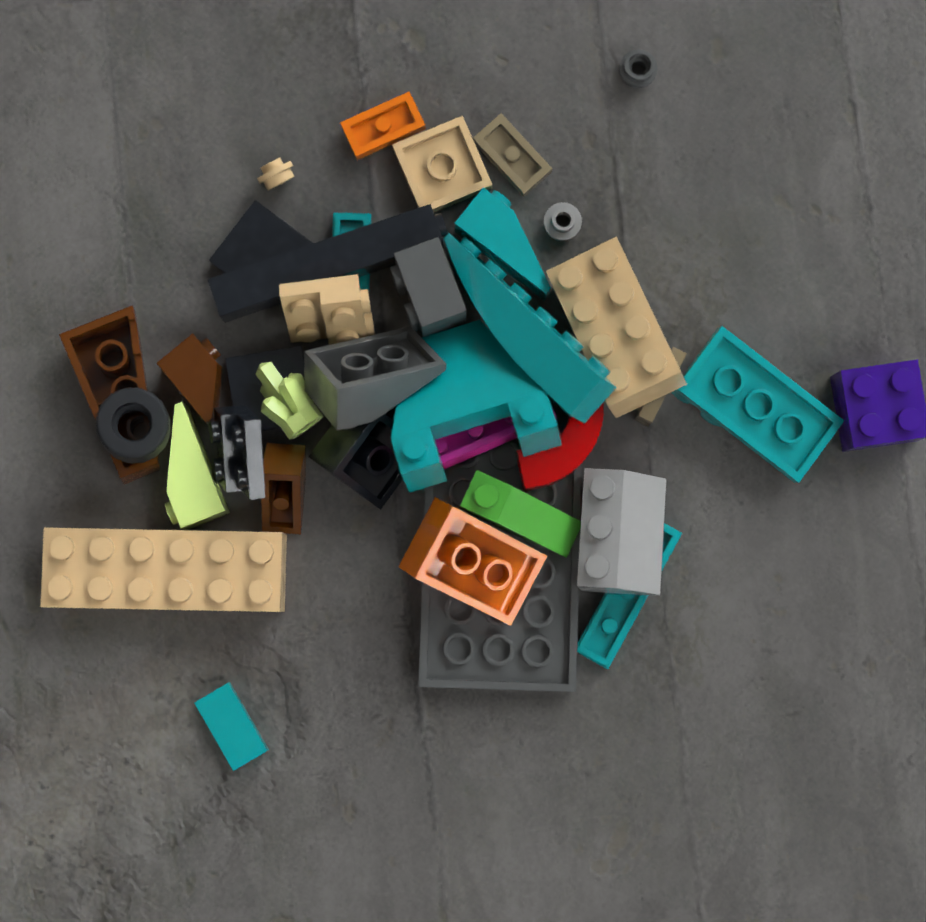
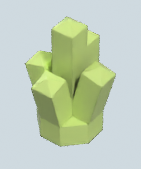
M272 362L259 364L256 376L262 383L260 392L265 397L262 401L261 412L279 425L289 440L303 434L321 420L323 415L305 392V381L301 373H290L287 378L283 379Z

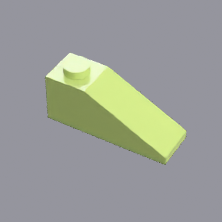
M180 402L174 405L166 490L170 501L165 503V508L173 525L179 523L181 529L189 530L226 515L230 511L218 481H214L211 463L189 407Z

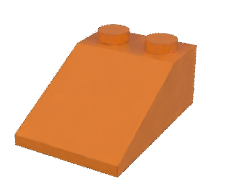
M435 497L398 567L415 579L511 626L547 555Z

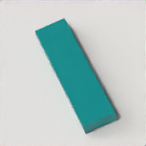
M665 523L662 570L682 535V532ZM604 593L577 642V653L609 669L649 595Z

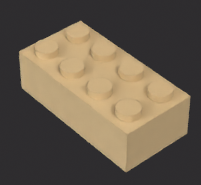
M617 236L546 271L577 340L584 346L582 351L585 358L589 360L594 356L611 371L606 378L617 388L605 401L615 418L687 385Z

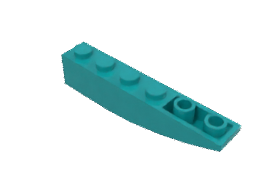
M448 233L443 239L457 274L473 305L494 337L517 365L570 416L585 423L617 388L606 378L611 371L594 356L587 360L580 353L584 346L567 331L561 335L553 328L558 323L557 320L542 307L535 311L528 304L532 297L516 283L510 287L503 280L507 275L506 272L490 259L486 263L478 257L482 250L466 236L460 241Z

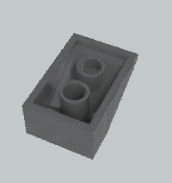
M411 326L304 351L305 392L337 431L353 429L358 425L374 422L446 371L444 360L415 330L412 331Z

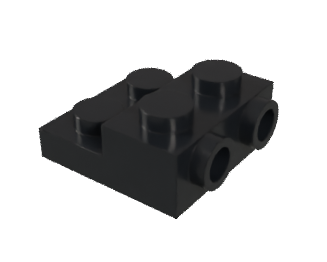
M245 405L214 408L215 419L209 420L211 443L217 444V458H212L211 461L214 481H219V484L226 493L243 491L249 500L265 498L260 419Z

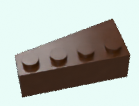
M133 305L59 334L95 420L100 405L110 394L123 388H141L148 391L137 316ZM139 411L125 413L118 422L120 435L130 441L142 439L149 430L148 418ZM111 455L124 485L160 470L158 455L144 463H126L115 459Z

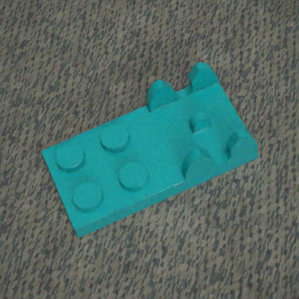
M723 326L715 330L712 337L683 374L687 385L672 391V394L678 400L697 407L705 421L715 426L723 427L794 483H799L844 422L841 417Z

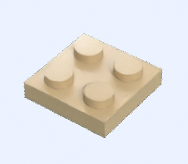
M463 116L392 144L393 151L418 208L431 204L433 212H437L477 195L483 187L486 190L492 189V182Z

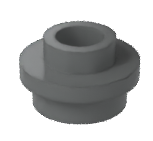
M639 49L628 52L622 58L619 66L622 80L633 88H643L651 84L658 70L655 58L649 52ZM640 65L644 68L645 73L635 75L631 67Z

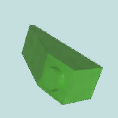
M476 470L460 505L461 510L567 558L581 528L580 520L479 470Z

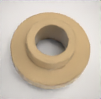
M278 158L260 168L263 175L257 178L259 184L264 183L267 190H271L295 177L290 169L293 167L291 161L283 164L281 158Z

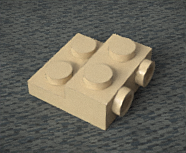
M358 274L279 284L280 300L291 343L301 341L313 342L317 339L328 338L329 345L375 335L368 289L360 290Z

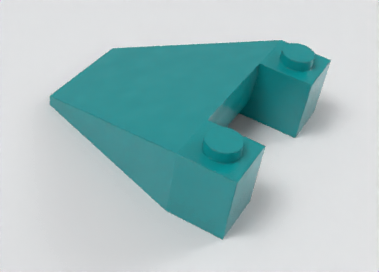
M480 320L422 338L444 360L446 371L396 405L391 441L401 476L409 493L447 481L436 439L511 416L524 457L562 445L558 425L547 393L517 365L492 332Z

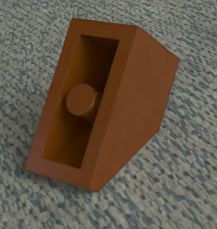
M192 333L160 359L157 365L205 423L209 425V420L215 419L214 408H219L223 368L216 359L221 354L207 337L200 342Z
M267 443L263 458L265 498L261 499L262 532H283L301 535L306 482V445Z

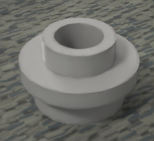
M562 202L552 205L544 216L546 233L557 241L573 239L579 233L582 226L580 212L569 203ZM560 215H565L569 218L570 224L566 227H561L556 223V218Z

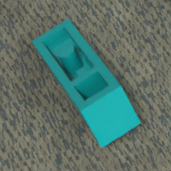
M483 187L454 223V232L462 238L465 236L482 250V254L545 301L549 296L551 287L514 210L510 208L511 202L500 192L494 190L490 193Z

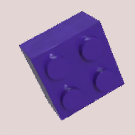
M918 359L840 370L830 377L835 411L844 420L839 428L842 452L926 439V404Z

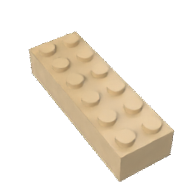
M44 528L40 607L285 612L287 534L283 532Z

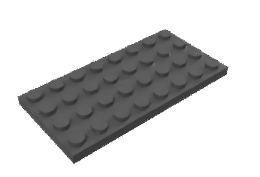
M548 395L550 404L556 414L559 434H561L566 428L569 414ZM518 438L444 469L447 481L425 488L424 517L435 497L461 510L460 505L476 470L523 491L515 454L517 450L521 449ZM582 464L557 483L524 492L581 521ZM467 513L547 555V558L511 626L422 582L419 687L576 692L579 600L577 578L580 530L567 558Z

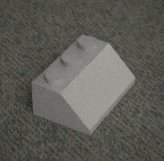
M584 468L577 587L581 591L660 596L667 482L665 478L627 470Z

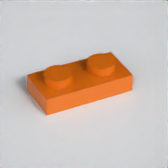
M410 91L340 122L356 160L426 130V125Z

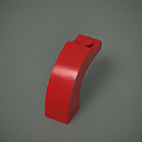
M604 402L585 423L569 415L566 428L560 434L562 445L525 457L521 449L516 451L523 492L557 483L570 475L583 463L599 437L603 423Z

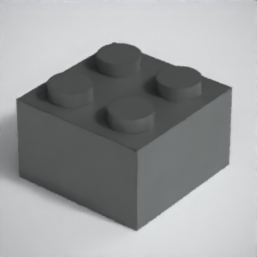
M439 237L394 253L395 266L390 267L391 277L398 296H407L408 302L404 304L412 331L420 330L423 338L466 324L467 310Z

